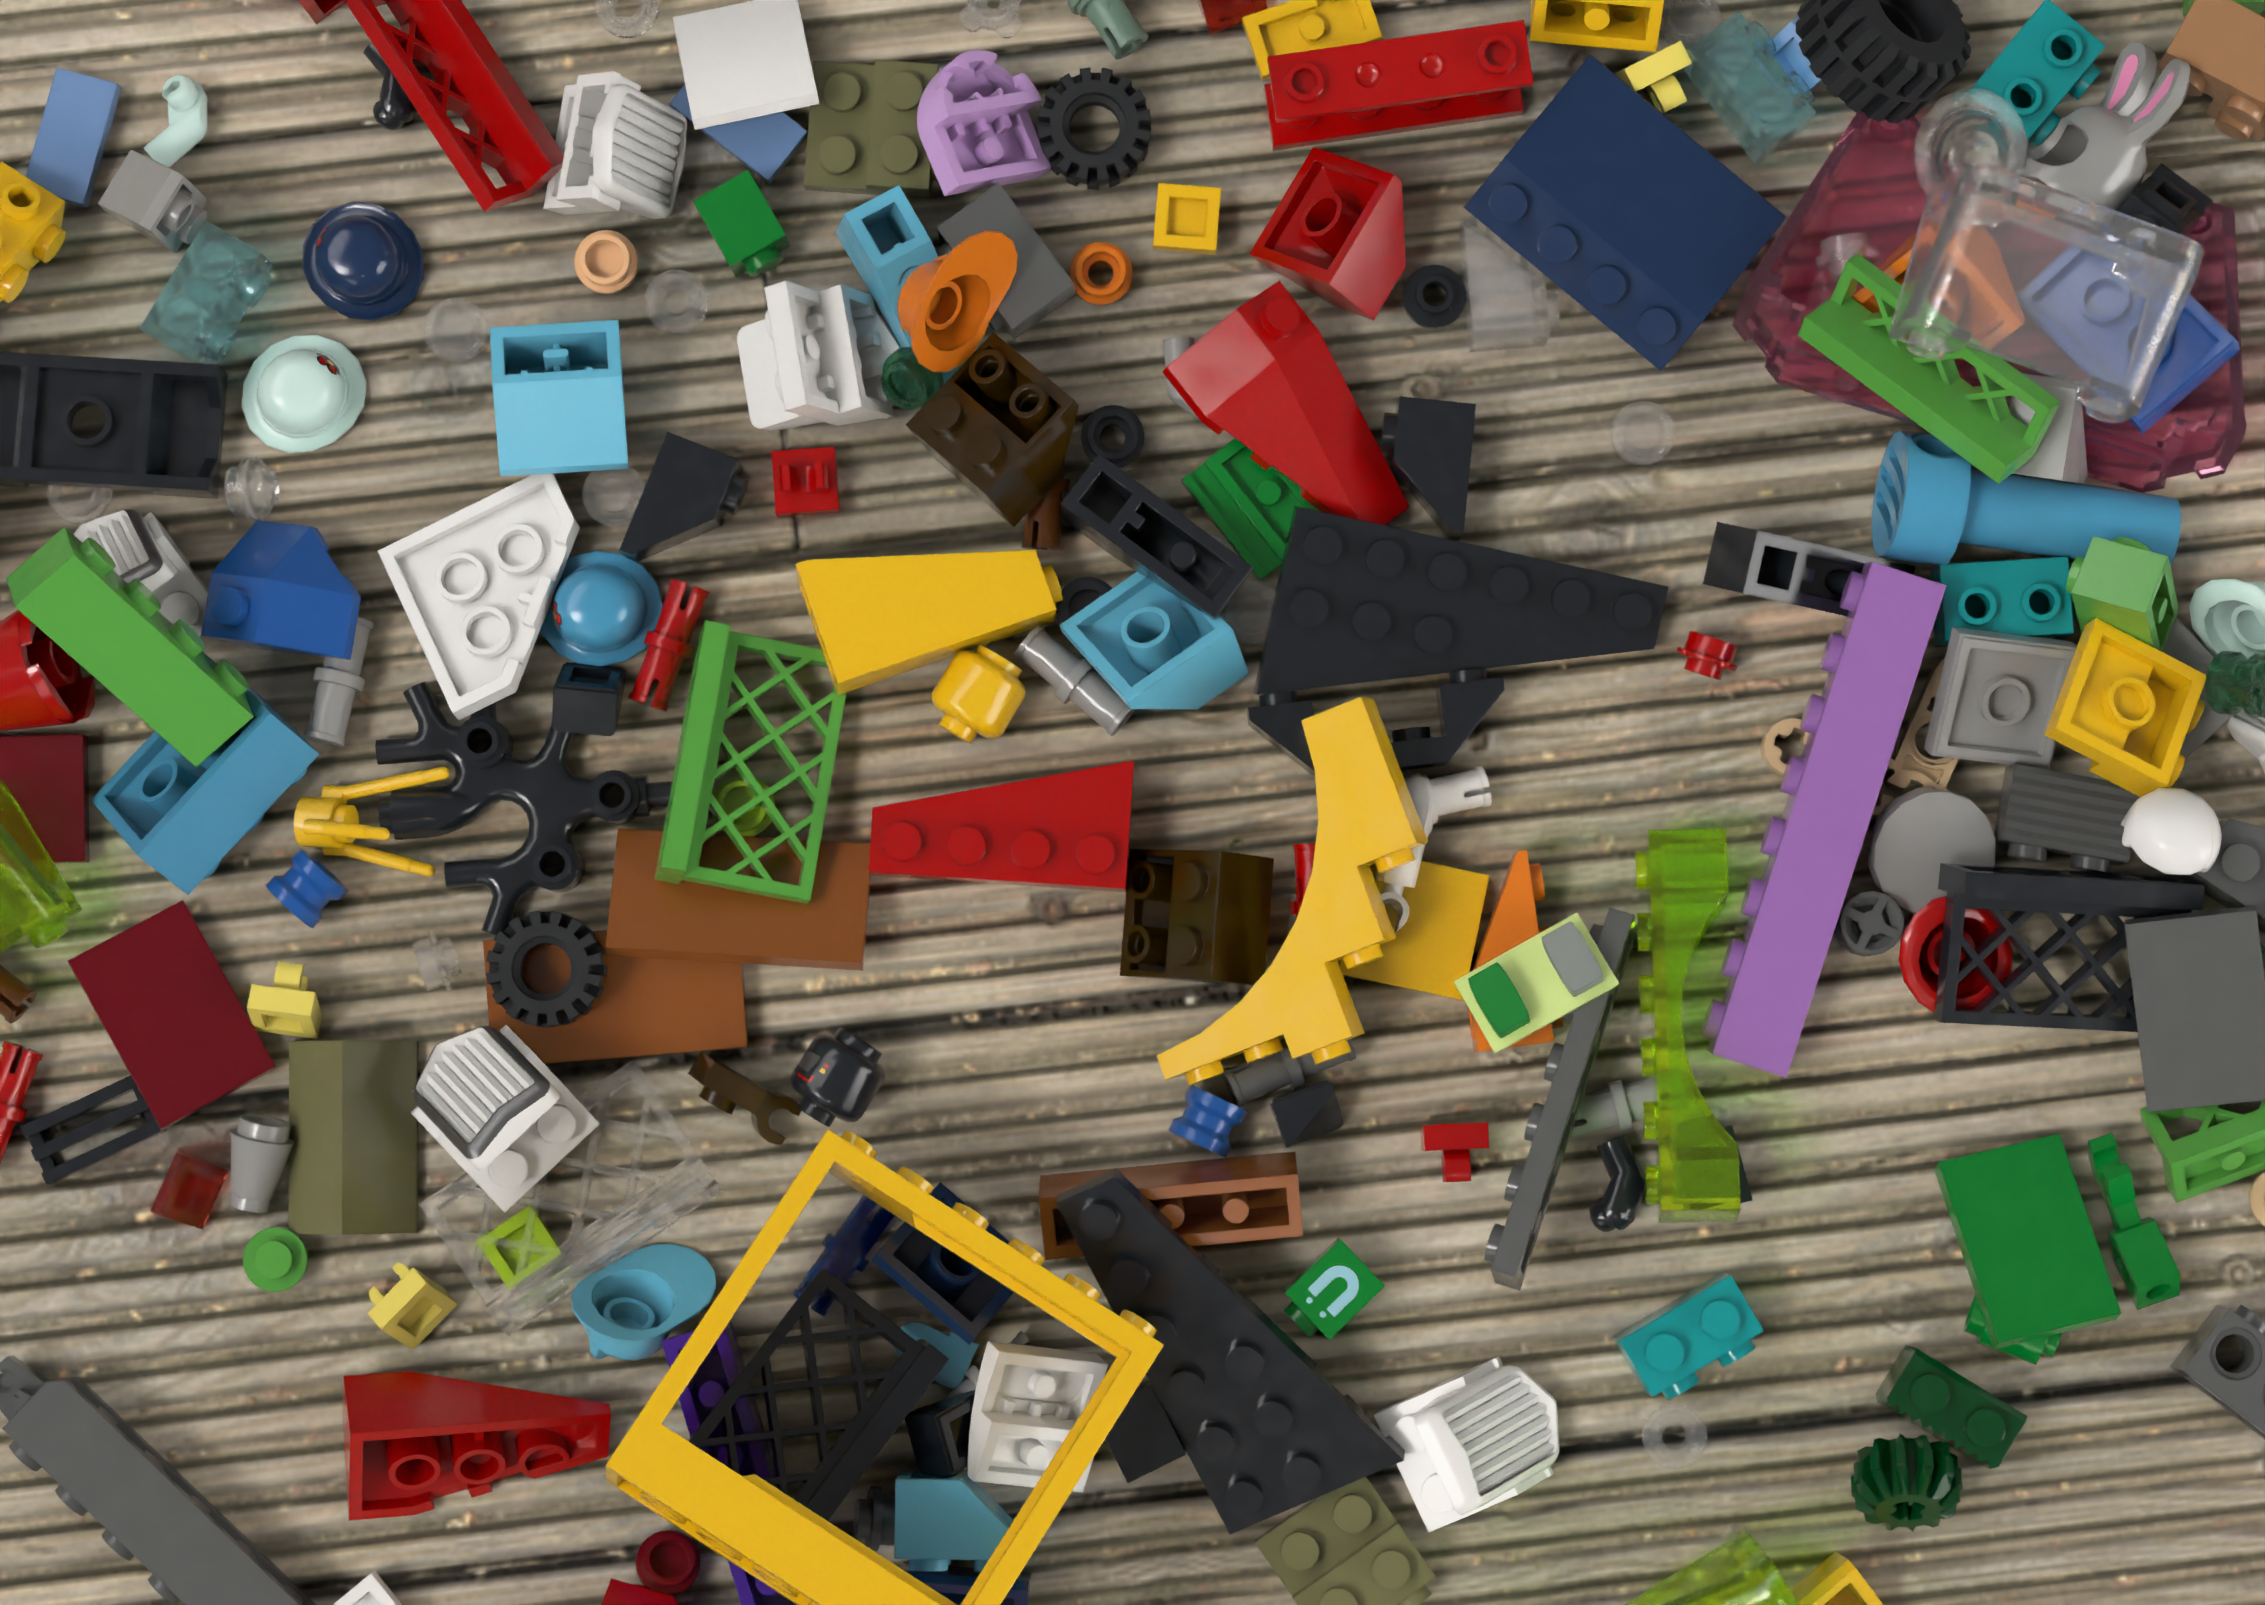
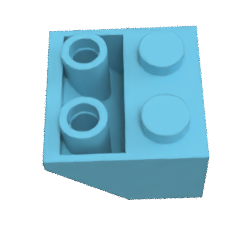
M618 320L490 327L492 387L500 476L629 469L623 362Z
M902 1470L895 1479L894 1559H909V1570L946 1571L948 1570V1565L951 1564V1560H974V1571L981 1572L1012 1524L1013 1519L977 1482L972 1481L968 1477L967 1471H959L952 1476L923 1474L920 1470Z

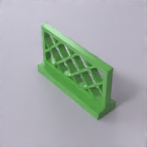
M705 620L697 641L654 880L680 884L681 880L808 904L811 900L846 693L837 695L833 684L832 693L811 705L792 678L794 674L808 665L828 668L821 649L730 631L731 625ZM737 651L763 655L776 673V676L749 693L734 672ZM780 659L795 661L796 663L786 669ZM783 683L803 712L775 730L755 700ZM732 687L740 699L727 707ZM830 705L827 723L825 724L818 715V712ZM746 707L766 736L738 754L723 733V728L727 718ZM808 719L822 738L823 746L821 754L801 766L781 737ZM772 743L792 773L764 791L744 761ZM721 748L729 761L716 769ZM819 766L815 786L807 773ZM735 768L755 798L727 816L713 796L712 789L715 780ZM798 780L813 804L811 815L790 828L770 798ZM761 804L781 835L753 853L733 822ZM710 809L718 822L705 830ZM808 827L804 848L796 835ZM723 829L744 857L742 861L727 871L699 866L703 842ZM787 841L802 863L798 885L773 881L759 859ZM750 866L757 877L738 873Z

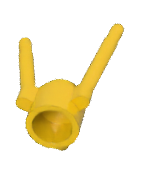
M438 767L347 786L324 785L321 797L304 796L297 803L294 814L296 841L302 847L322 848L324 855L347 856L400 871L431 877L436 871L435 867L431 864L352 843L356 838L387 840L390 837V831L383 827L359 824L357 808L354 805H347V800L443 780L449 777L450 771L446 767Z

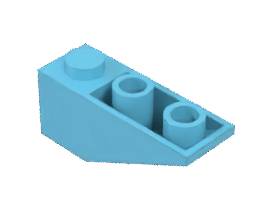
M900 185L845 213L836 231V235L931 397L961 366L948 372H932L918 363L912 350L911 337L900 326L897 302L904 282L918 266L932 261L938 255L930 237Z

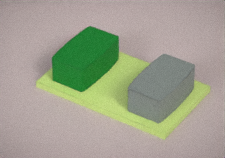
M1575 913L1454 981V984L1492 1050L1497 1054L1619 985V982L1579 914Z

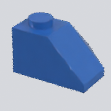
M257 520L211 573L201 636L248 648L351 660L361 596L349 577L341 575L327 553L330 547L318 528Z

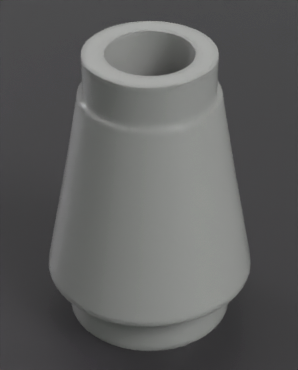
M240 1115L238 1128L231 1129L230 1192L232 1194L230 1206L249 1212L263 1213L268 1211L270 1200L274 1195L295 1142L289 1138L291 1129L289 1122L265 1115Z

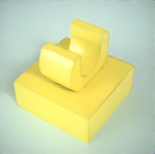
M1678 41L1614 74L1636 92L1645 87L1651 104L1661 113H1665L1687 102L1679 82L1672 73L1692 64L1682 41Z
M278 961L273 987L251 985L247 1010L256 1031L318 1039L323 1015L316 992L307 991L308 977L303 976L304 964Z
M397 1262L392 1268L401 1280L387 1294L373 1286L369 1290V1297L375 1306L367 1314L382 1331L414 1350L458 1303L445 1288L414 1267L410 1269L406 1265Z

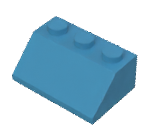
M250 685L245 695L254 717L197 767L154 731L91 799L136 855L187 895L202 880L215 872L221 859L246 833L252 831L261 822L264 813L289 786L294 785L304 776L308 766L319 755L301 733Z

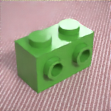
M2093 536L2086 556H2077L2071 565L2066 591L2072 595L2074 602L2073 618L2078 620L2081 633L2087 623L2098 618L2163 652L2179 612L2168 556L2152 552L2146 545L2131 538L2116 537L2111 541Z

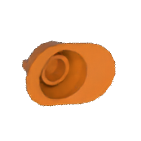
M985 230L969 236L954 247L949 254L942 255L918 266L904 282L897 302L900 326L911 337L912 350L918 363L932 372H948L961 366L977 349L991 318L1009 290L1016 273L1018 254L1013 241L1002 232Z

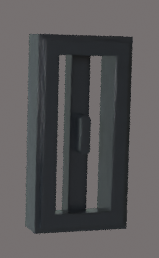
M131 1076L20 1127L24 1137L30 1141L33 1148L31 1152L35 1161L40 1163L43 1170L41 1174L46 1185H52L167 1131V1128L162 1131L160 1130ZM134 1091L137 1101L49 1142L46 1141L43 1135L44 1132ZM144 1113L148 1124L57 1166L53 1157L54 1154Z

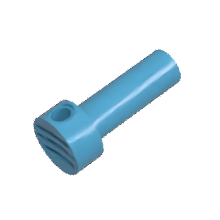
M1901 430L1893 434L1886 447L1879 468L1872 509V541L1874 551L1878 557L1934 566L1948 564L1956 551L1958 543L2049 557H2068L2069 560H2074L2077 556H2086L2093 536L2111 541L2116 537L2134 539L2146 545L2150 551L2168 556L2171 565L2176 554L2181 528V509L2179 501L2175 497L2011 474L1998 484L1979 469L1971 467V463L1933 435Z

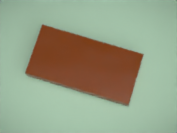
M618 828L605 943L607 955L863 971L871 874L868 872L870 843L821 840L811 900L808 904L685 880H681L680 884L654 880L663 831ZM715 834L703 842L699 866L727 871L742 861L744 857L728 835ZM742 836L753 853L775 839L773 837ZM799 839L805 848L806 839ZM787 841L759 859L773 881L798 885L802 863ZM750 866L738 873L757 877Z
M607 930L593 931L596 934L594 937L598 943L602 944L605 955H603L604 965H607V977L603 979L602 987L604 990L600 998H596L591 1005L593 1008L586 1015L579 1016L575 1019V1022L568 1025L554 1027H538L525 1024V1022L514 1019L505 1013L506 1010L503 1006L497 1004L492 994H494L492 986L487 984L486 978L489 1026L500 1030L507 1025L544 1064L749 1048L743 963L607 955L605 949ZM493 939L483 940L485 976L486 973H489V962H486L488 951H492L496 943ZM543 944L535 947L527 954L523 962L522 972L524 980L533 991L539 994L548 995L558 992L567 984L571 975V962L568 955L563 949L554 944Z

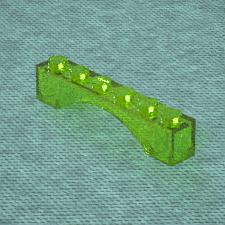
M1726 829L1648 830L1646 851L1634 852L1635 889H1647L1648 913L1636 914L1637 951H1649L1650 975H1639L1638 977L1639 1013L1651 1014L1652 1038H1641L1640 1041L1641 1076L1653 1077L1654 1101H1643V1139L1656 1141V1165H1645L1646 1204H1658V1223L1737 1222L1741 1210L1738 1144L1716 1120L1697 1087L1686 1056L1681 1022L1683 985L1689 963L1705 932L1725 908L1728 895Z

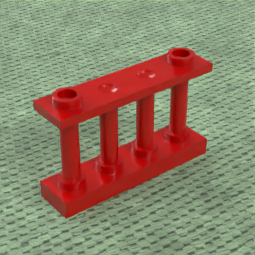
M1524 20L1268 56L1267 63L1270 83L1264 84V94L1273 151L1520 116L1524 111L1521 88L1533 86L1534 84Z

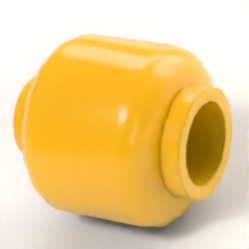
M981 645L977 647L975 652L969 650L957 652L931 695L934 706L944 714L938 725L969 744H972L977 734L988 739L999 738L1024 700L1026 694L1025 687L1018 680L1022 670L1007 659Z

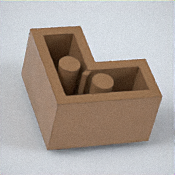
M2194 0L2157 69L2163 71L2166 65L2175 58L2189 63L2191 71L2187 94L2201 96L2202 93L2213 97L2204 113L2216 119L2214 122L2215 127L2229 137L2240 141H2248L2249 138L2261 142L2265 137V17L2232 0Z

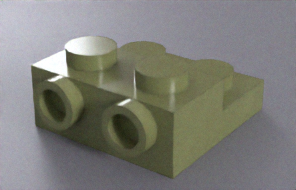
M875 60V65L813 61V73L820 104L811 105L809 110L804 175L805 190L881 195L900 185L906 197L931 199L932 181L938 180L918 133L917 110L925 88L940 71L938 64Z
M1367 1477L1312 1499L1254 1540L1297 1605H1420L1432 1594L1426 1584L1436 1576Z

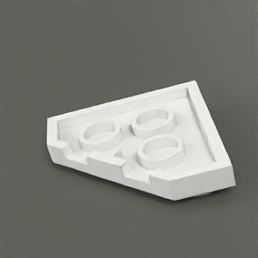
M554 473L530 475L378 550L447 703L458 720L515 693L525 671L580 529Z

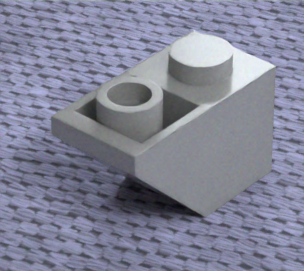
M130 150L98 204L111 216L176 254L183 242L190 244L201 231L207 218V211L203 208L208 199L180 173Z

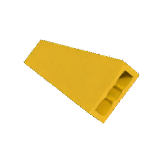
M1036 550L810 559L796 563V579L837 695L953 657L959 651H970L976 649L979 645L985 646L1032 630L1037 625L1044 626L1053 623L1057 610L1055 603L1063 600L1061 587L1052 565L1049 564L1041 567Z

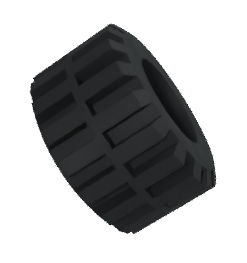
M1806 0L1800 6L1797 13L1800 19L1796 22V33L1802 39L1798 44L1803 56L1809 60L1811 64L1809 67L1816 78L1822 80L1827 86L1826 89L1835 98L1838 97L1844 101L1846 107L1856 113L1861 111L1869 119L1878 122L1885 119L1890 124L1900 123L1903 119L1909 120L1914 117L1966 67L1965 61L1970 58L1971 47L1967 42L1970 39L1968 27L1961 19L1963 14L1958 5L1952 0Z

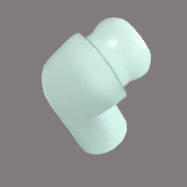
M179 74L173 76L164 84L162 97L168 101L169 126L143 147L154 161L169 168L199 143L207 132L208 98L201 84L194 82L187 75Z

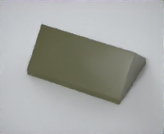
M334 1040L289 1042V1123L291 1124L289 1138L295 1141L289 1155V1230L295 1234L357 1235L418 1233L419 1121L411 1112L417 1107L412 1091L419 1079V1041Z

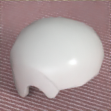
M2157 788L2135 801L2121 822V826H2124L2122 844L2126 847H2132L2144 863L2164 874L2191 875L2197 872H2207L2214 864L2220 851L2222 833L2215 811L2202 797L2185 789Z

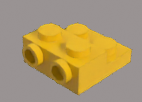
M2095 618L2084 626L2044 735L2092 759L2089 768L2090 772L2139 797L2157 788H2170L2179 777L2184 766L2185 757L2180 754V750L2185 736L2197 725L2204 710L2205 703L2204 700L2200 699V695L2207 675Z

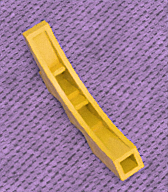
M1359 697L1301 720L1315 769L1318 827L1313 869L1297 920L1271 966L1237 1005L1200 1034L1156 1055L1165 1080L1185 1075L1188 1086L1225 1073L1221 1061L1243 1053L1246 1062L1251 1063L1282 1051L1283 1047L1280 1042L1282 1037L1286 1040L1292 1059L1311 1054L1315 1065L1352 1052L1348 1040L1365 1034L1338 961L1343 959L1347 969L1371 962L1383 956L1380 944L1396 939L1369 866L1376 864L1379 874L1396 869L1415 861L1412 849L1428 843L1374 698Z

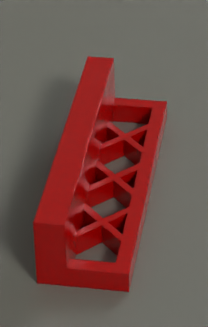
M348 0L346 2L484 212L534 196L562 168L564 154L461 0ZM387 4L400 24L401 29L399 30L386 23L376 7ZM412 58L428 66L435 77V82L420 75L412 63ZM447 110L463 119L470 130L469 134L454 126L447 115ZM482 162L495 168L506 186L495 188L481 167Z

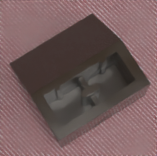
M993 332L909 420L906 426L940 464L1015 527L1057 483L1079 405Z
M1130 849L1120 976L1254 986L1266 970L1274 858L1225 851Z

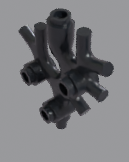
M426 682L414 685L403 692L417 720V733L412 737L378 739L375 744L378 765L445 760L450 762L455 768V777L447 785L404 788L391 791L390 796L379 797L380 827L387 828L390 834H394L396 840L429 838L451 833L469 824L490 804L501 800L516 803L527 814L529 821L528 836L523 845L513 854L500 858L450 861L444 864L447 887L484 885L489 888L492 893V900L482 931L494 935L510 926L508 922L512 921L519 901L532 888L542 887L560 893L572 890L581 882L585 873V861L572 840L573 830L580 823L587 819L599 817L609 823L621 825L631 822L636 817L651 816V808L668 806L672 781L649 783L647 775L629 776L624 772L616 770L603 772L595 779L575 775L567 765L568 752L575 733L556 731L553 729L552 723L545 744L539 753L531 759L518 760L511 756L513 752V739L510 732L504 725L497 722L496 702L471 714L469 720L464 722L462 726H454L447 721L440 711ZM481 732H489L492 736L491 747L484 753H476L473 748L474 738ZM615 785L622 786L625 793L623 802L615 808L607 807L604 801L606 791ZM553 854H561L565 861L564 870L559 875L550 877L545 870L546 860Z

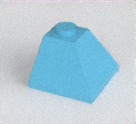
M1138 572L1132 574L1059 625L1062 633L1130 709L1198 710L1249 674L1233 629L1220 615L1216 620H1213Z

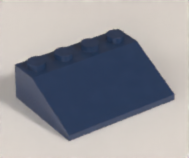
M1591 54L1463 207L1660 371L1703 322L1787 218Z

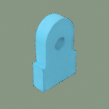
M913 1321L900 1327L914 1340H926L949 1358L934 1381L953 1390L962 1383L966 1375L964 1372L968 1370L979 1343L972 1341L969 1345L953 1331L948 1335L922 1322ZM894 1346L896 1354L900 1356L902 1352Z

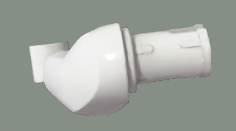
M1482 766L1475 767L1473 770L1430 780L1426 774L1421 775L1418 771L1404 777L1426 838H1428L1433 824L1437 823L1438 816L1481 806L1488 807L1492 803L1491 792H1484L1483 789L1490 786ZM1426 844L1412 849L1415 857L1413 862L1380 874L1376 867L1375 879L1385 882L1383 894L1380 895L1383 904L1393 906L1398 913V921L1394 933H1397L1403 927L1409 917L1408 903L1402 897L1404 886L1415 887Z

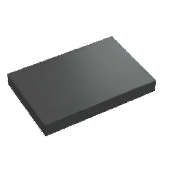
M2256 906L2124 920L2147 1112L2265 1100V979Z

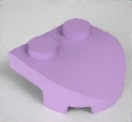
M971 50L960 54L932 78L921 96L917 110V129L944 196L991 188L998 182L1000 185H1007L1037 179L1051 169L1047 158L1043 154L1039 137L1028 113L1029 109L1042 101L1039 92L1026 74L1019 73L1016 76H1012L1003 67L994 63L998 56L996 53L986 50Z

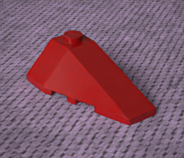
M1280 280L1234 310L1162 371L1203 424L1218 435L1225 430L1253 451L1250 459L1266 471L1271 466L1275 467L1299 485L1302 498L1321 512L1387 525L1409 508L1320 331Z

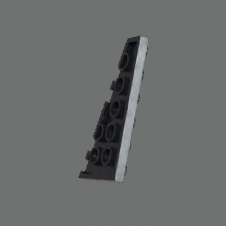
M1294 506L1254 694L1278 693L1451 673L1468 669L1494 668L1655 649L1668 586Z
M1114 1169L1058 1195L1056 1204L1112 1311L1118 1316L1123 1310L1131 1311L1149 1322L1157 1330L1153 1338L1164 1344V1346L1147 1371L1146 1376L1229 1534H1233L1404 1461L1405 1450L1390 1435L1385 1437L1364 1416V1410L1348 1394L1343 1396L1316 1369L1317 1364L1246 1294L1242 1297L1220 1276V1269L1204 1253L1199 1255L1171 1228L1172 1222L1118 1169Z

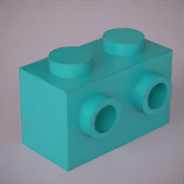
M2045 0L1956 108L2013 155L2027 141L2037 147L2062 119L2053 109L2063 97L2069 93L2078 100L2101 73L2102 69L2095 65L2093 61L2106 46L2053 2Z
M2068 557L1940 564L1930 571V580L1947 585L1934 623L1935 647H1948L1952 627L2056 640L2064 639L2073 634L2071 594L2066 591L2069 574Z
M1721 1272L1612 1338L1644 1393L1653 1397L1663 1392L1665 1398L1669 1400L1696 1385L1700 1381L1696 1371L1712 1361L1718 1359L1721 1366L1725 1367L1753 1351L1756 1347L1751 1338L1764 1330L1732 1276Z

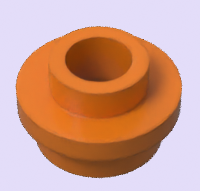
M1094 242L1082 247L1075 254L1070 264L1069 277L1075 284V293L1083 301L1096 306H1106L1119 301L1128 292L1133 277L1132 265L1126 253L1118 246L1108 242ZM1103 264L1110 267L1113 271L1112 280L1106 285L1094 284L1089 278V272L1094 266Z

